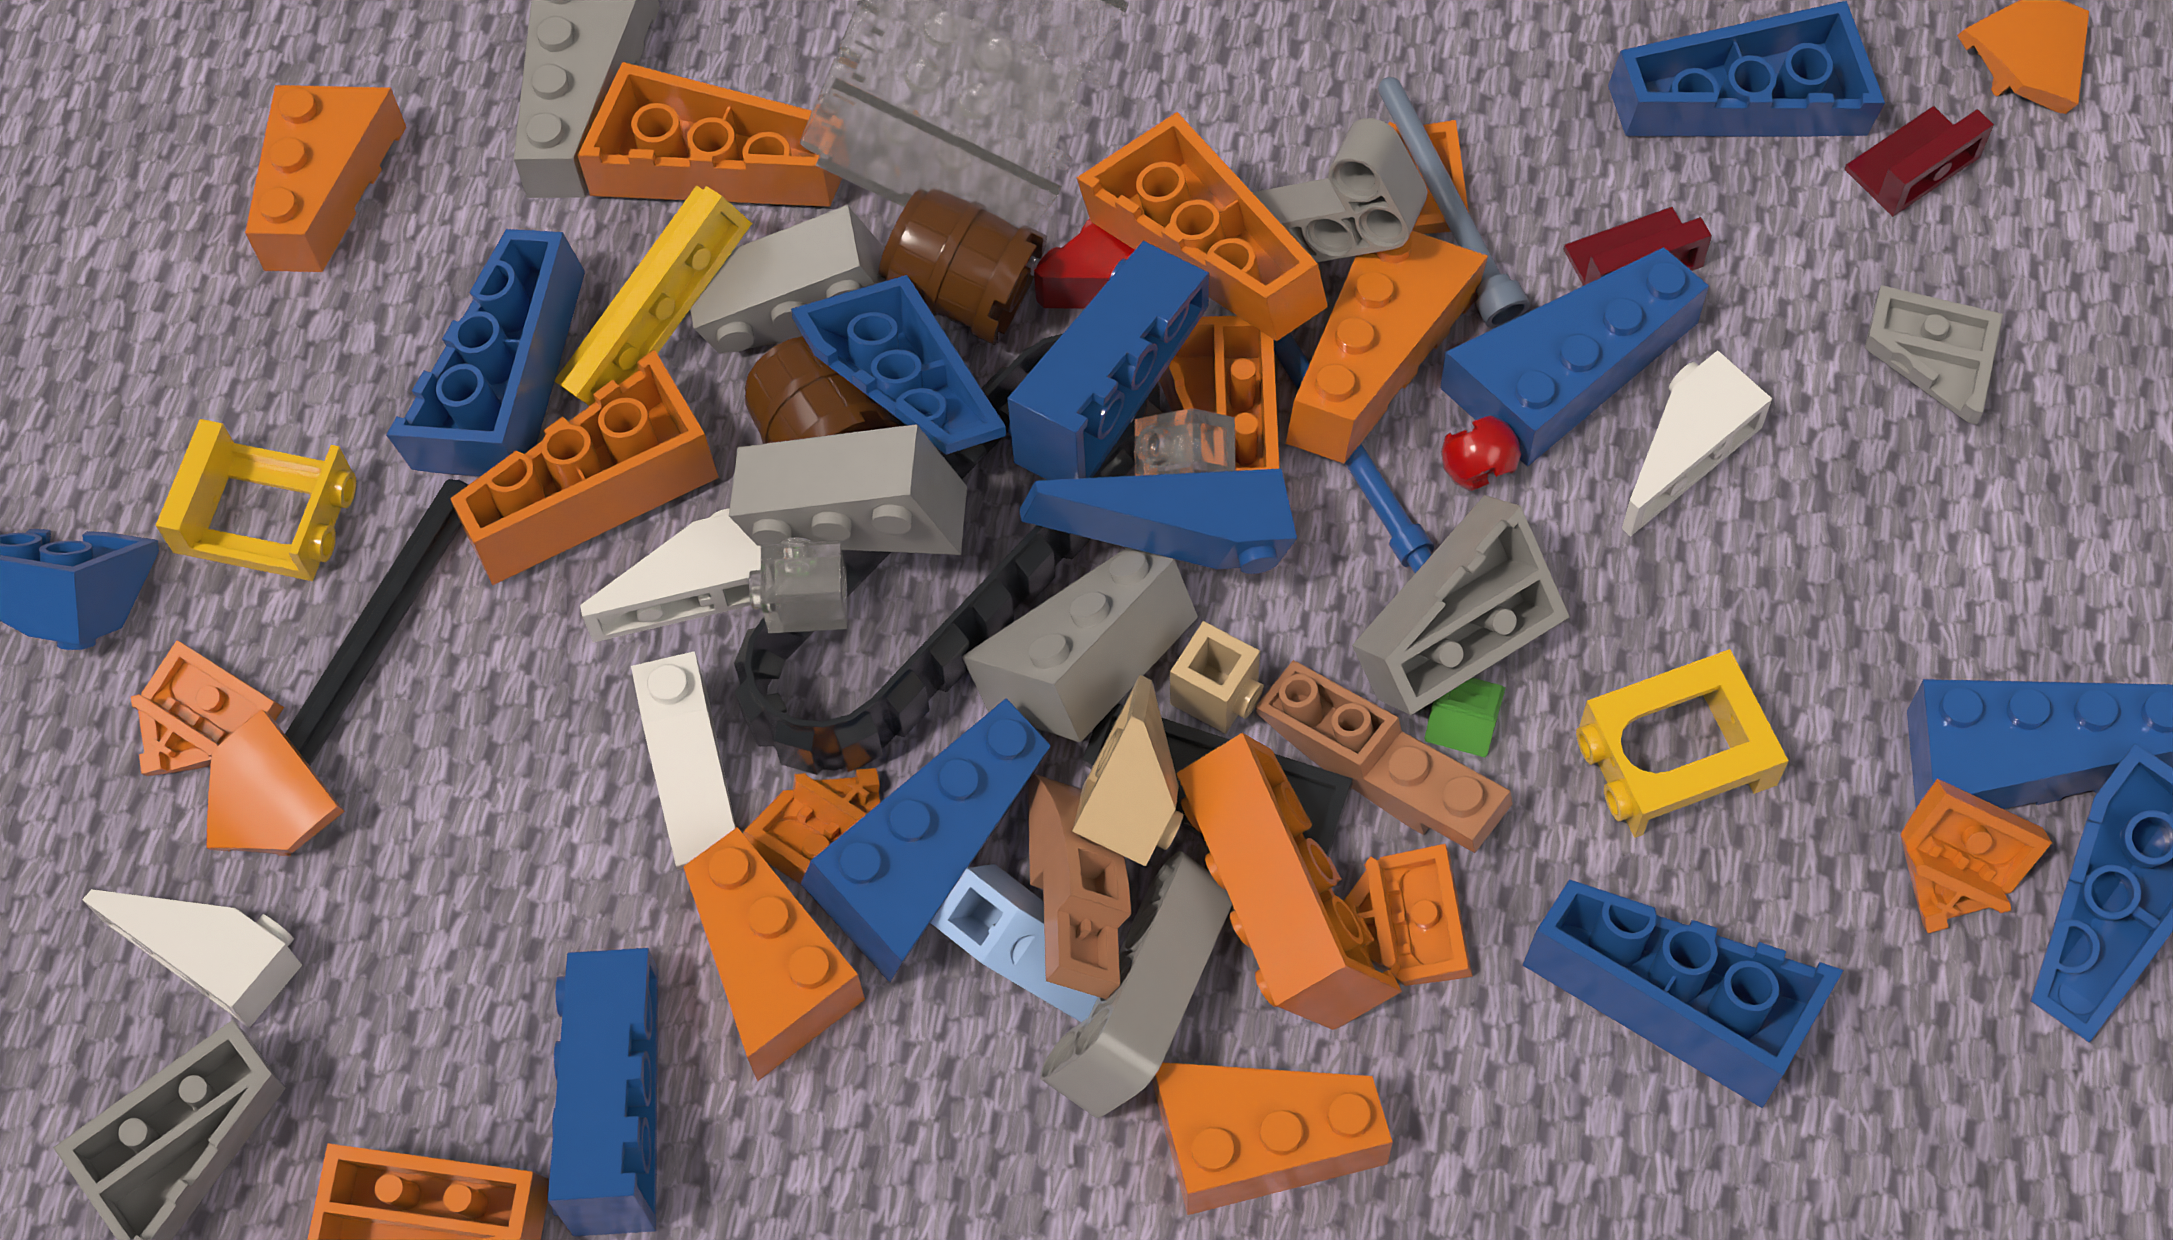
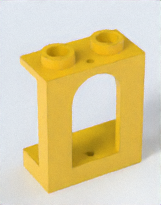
M199 419L155 526L173 553L313 581L320 562H327L333 553L336 541L334 526L341 508H348L354 499L356 476L350 468L340 446L330 445L325 461L234 443L223 423ZM229 478L311 495L292 544H282L208 529Z
M1730 649L1587 700L1580 727L1576 729L1577 742L1583 757L1590 765L1598 763L1607 781V784L1604 785V796L1611 814L1617 821L1626 820L1634 838L1644 835L1650 819L1731 789L1749 784L1753 794L1777 786L1789 761ZM1703 695L1730 749L1673 770L1653 773L1643 771L1631 764L1623 753L1621 737L1628 724L1638 718Z

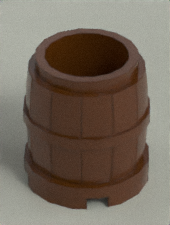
M920 188L915 191L907 202L890 234L879 264L878 274L887 279V281L907 275L933 316L939 315L957 324L972 328L971 333L974 336L995 346L998 343V332L1006 333L1032 284L1034 276L1030 274L1031 268L1026 265L1031 256L1041 260L1045 251L1047 236L1026 225L1018 228L1006 219L990 212L985 205L977 201L970 202L937 188H932L930 191Z
M803 336L788 339L771 348L757 360L747 376L745 405L760 433L763 444L901 426L892 413L817 358Z

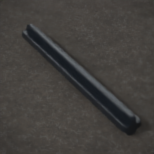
M448 479L445 481L286 731L285 735L309 766L313 763L462 526L450 498L468 486L464 481L459 479Z

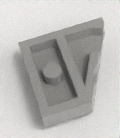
M1881 285L1875 299L1865 349L1966 422L1977 425L1984 410L2003 314Z

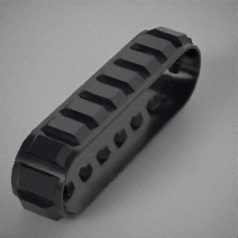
M1062 334L1044 338L1035 345L1022 350V354L1009 367H1001L981 388L1006 426V434L1010 424L1008 397ZM1156 383L1135 414V418L1129 423L1093 478L1138 476L1141 473L1152 471L1163 441V413L1160 410V386L1158 383ZM1003 437L950 454H945L938 448L937 450L958 476L963 479ZM1036 525L870 700L848 715L826 721L795 719L785 714L788 710L780 694L767 695L768 685L772 679L780 678L786 663L785 661L891 553L884 551L822 549L808 564L809 570L797 582H790L765 607L766 614L757 627L747 630L734 662L740 686L735 690V694L742 715L758 747L774 746L781 765L818 775L822 770L835 771L842 768L850 772L882 757V748L896 735L905 737L930 711L928 701L938 690L948 692L966 673L968 669L962 656L1014 622L1013 611L1021 602L1032 603L1056 577L1055 566L1063 558L1073 559L1091 538Z

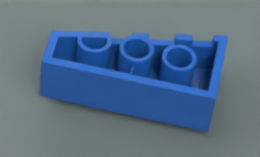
M1663 247L1446 351L1440 389L1475 420L1492 415L1507 422L1518 437L1521 452L1520 461L1528 467L1698 324L1709 285Z
M1570 879L1537 928L1522 965L1761 1108L1764 1107L1844 971L1819 962L1815 968L1785 958V950L1758 942L1755 948L1716 935L1718 928L1695 920H1691L1690 924L1686 925L1656 915L1655 907Z

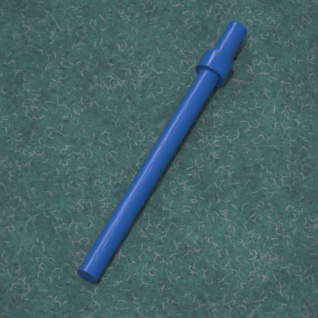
M1288 333L1278 341L1273 339L1274 353L1297 390H1299L1310 363L1291 333ZM1360 443L1345 462V465L1392 537L1389 546L1401 565L1404 567L1410 566L1413 572L1416 573L1432 555L1434 544L1421 524H1413Z

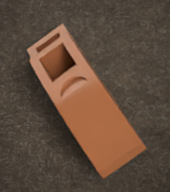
M1294 660L1255 706L1257 714L1309 759L1324 770L1353 778L1352 789L1422 835L1431 828L1476 853L1513 804L1510 790L1401 731L1397 716Z
M1033 774L1028 780L1030 885L1043 889L1046 981L1107 1000L1120 986L1118 928L1131 915L1125 858L1123 855L1072 832L1082 789Z

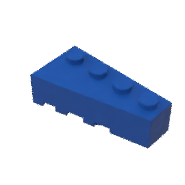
M1847 1L1621 50L1608 84L1625 136H1867L1885 104Z
M505 230L469 292L473 300L467 311L459 321L453 320L442 338L446 347L432 371L423 370L412 389L416 398L405 417L397 416L386 434L411 470L482 476L514 451L525 454L537 445L585 275V270L563 232Z
M1145 241L1141 242L1128 259L1123 258L1114 268L1109 281L1008 397L1010 418L1008 433L1012 437L1014 463L1047 480L1093 478L1208 308L1209 272Z
M1923 679L1907 709L1916 808L1937 778L2002 809L2035 803L2037 806L2060 801L2064 796L2092 790L2098 793L2134 743H2137L2173 768V684Z
M1007 698L810 861L801 885L889 983L929 927L931 920L965 870L971 866L989 837L1028 783V780L1035 773L1051 746Z
M649 948L567 953L566 975L557 977L555 990L556 1007L559 1017H562L561 1039L556 1041L554 1047V1069L557 1090L552 1117L553 1141L548 1202L552 1206L553 1215L560 1217L573 1236L656 1231L658 967Z

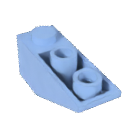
M996 864L967 868L930 923L983 965L1080 1022L1086 1020L1098 997L1046 981L1044 902Z

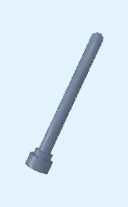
M1395 77L1384 78L1378 87L1379 94L1458 246L1488 255L1482 280L1476 289L1479 298L1475 303L1486 326L1495 328L1523 315L1529 309L1530 302L1520 283L1516 280H1511L1508 274H1501L1400 81Z

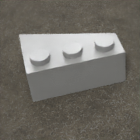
M848 205L734 248L691 307L693 327L719 354L739 352L803 336L792 319L791 309L887 281V279L878 274L879 264L885 248Z
M917 424L738 447L729 517L757 546L767 548L793 547L961 555L967 486Z
M1484 495L1354 642L1352 647L1379 701L1412 715L1569 618V614L1521 506Z
M1127 547L963 655L962 658L987 711L990 712L1007 698L1034 728L1081 742L1135 685L1139 675L1143 676L1190 627L1198 616L1175 559Z
M231 1020L58 1143L53 1149L117 1240H172L286 1087L249 1036Z

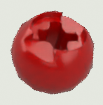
M1490 415L1473 421V431L1467 433L1464 430L1453 435L1450 432L1444 438L1441 449L1443 468L1454 484L1468 491L1488 485L1489 481L1487 478L1490 474L1494 473L1498 477L1508 472L1512 474L1517 470L1521 456L1518 437L1507 422Z

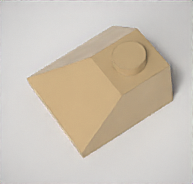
M1139 675L1083 785L1072 832L1146 866L1156 846L1164 850L1169 848L1179 829L1183 813L1176 811L1179 785L1152 680Z

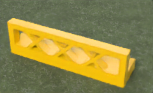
M696 186L558 374L555 382L590 406L596 402L593 394L607 383L614 380L619 385L639 370L637 362L654 349L657 354L753 223L722 195L707 186L704 190Z

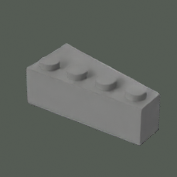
M531 0L514 151V162L527 198L586 197L588 187L577 155L621 63L638 64L645 47L644 38L650 23L654 24L660 9L658 0Z

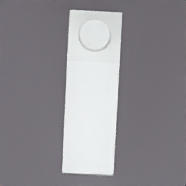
M1718 350L1700 365L1695 362L1687 364L1678 372L1669 385L1671 395L1633 490L1622 529L1630 537L1757 433L1764 424L1772 398Z
M730 509L720 510L709 518L692 522L580 605L582 617L592 642L772 601L777 596L766 547L757 546L729 517Z
M695 651L631 666L644 733L677 870L684 869V865L736 828L706 683Z
M93 889L82 899L106 925L249 1028L302 966L288 948L294 940L292 935L264 914L257 922H254L236 908Z

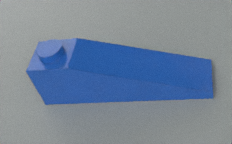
M907 275L791 309L792 319L817 358L907 426L917 424L933 445L943 453L950 454L1006 436V426Z
M1282 469L1039 480L1034 482L1019 509L1022 522L1213 569L1240 568L1241 572L1246 574H1257L1273 569L1297 540Z
M29 529L26 533L0 535V621L29 637L56 641L57 647L60 649L82 650L95 646L97 638L123 628L159 553L158 540L110 532L86 531L82 535L83 541H58L50 543L51 530Z
M2137 743L2133 744L2093 798L2030 1002L2088 1043H2090L2173 932V768Z

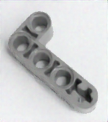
M1363 118L1352 124L1330 166L1329 178L1252 192L1316 262L1392 250L1403 246L1412 232L1428 193L1426 184L1398 133L1384 121L1374 118Z
M1181 851L1175 853L1167 860L1149 886L1120 948V986L1107 1000L1100 997L1097 998L1089 1017L1069 1030L1057 1042L1043 1064L1040 1079L1095 1118L1104 1116L1140 1093L1153 1079L1167 1054L1232 906L1227 890L1217 884L1210 871Z

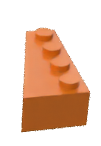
M626 62L621 63L577 155L590 196L686 200L696 186L703 190L707 186L722 195L728 202L826 207L831 206L850 162L843 118Z
M1178 112L1076 177L1092 223L1134 250L1142 241H1145L1209 272V298L1272 339L1278 341L1328 307L1318 263Z
M1413 230L1408 240L1401 247L1357 255L1294 399L1285 444L1344 464L1385 414L1390 401L1401 388L1405 389L1417 374L1420 364L1433 348L1437 349L1449 335L1454 322L1462 313L1465 314L1477 299L1476 289L1482 280L1488 255Z
M655 349L637 362L639 370L618 385L612 380L593 394L596 402L573 419L567 421L562 416L544 429L545 437L525 454L514 451L450 498L467 537L492 585L719 478L705 433Z
M1240 733L1177 772V776L1186 794V797L1181 799L1183 811L1192 826L1203 834L1210 851L1205 856L1206 865L1217 884L1227 890L1235 909L1230 913L1232 926L1240 940L1252 949L1260 968L1255 972L1257 985L1265 999L1272 1006L1282 1008L1334 1030L1402 992L1391 970H1386L1383 973L1375 970L1364 946L1374 941V938L1362 916L1355 917L1347 904L1336 896L1332 890V887L1337 885V882L1342 879L1331 858L1327 857L1317 842L1311 838L1305 839L1302 833L1310 829L1312 823L1272 749L1248 735Z

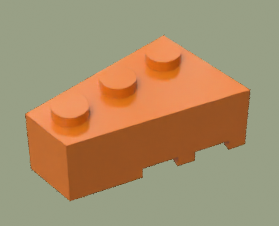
M275 85L245 231L264 271L323 272L357 214L354 208L369 183H375L382 171L380 164L393 141H399L407 128L391 88Z
M1237 315L1202 316L1159 379L1197 473L1279 469L1273 339Z
M736 827L684 865L683 868L744 1050L756 1080L759 1081L863 1002L865 997L857 972L740 829Z
M1162 1062L1152 1079L1154 1093L1187 1215L1388 1164L1393 1142L1373 1076Z
M327 1143L307 1240H541L548 1204L549 1179L533 1171Z

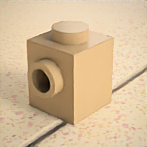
M1203 621L1170 671V704L1226 734L1238 715L1246 719L1252 713L1261 697L1264 685L1258 682L1260 650Z

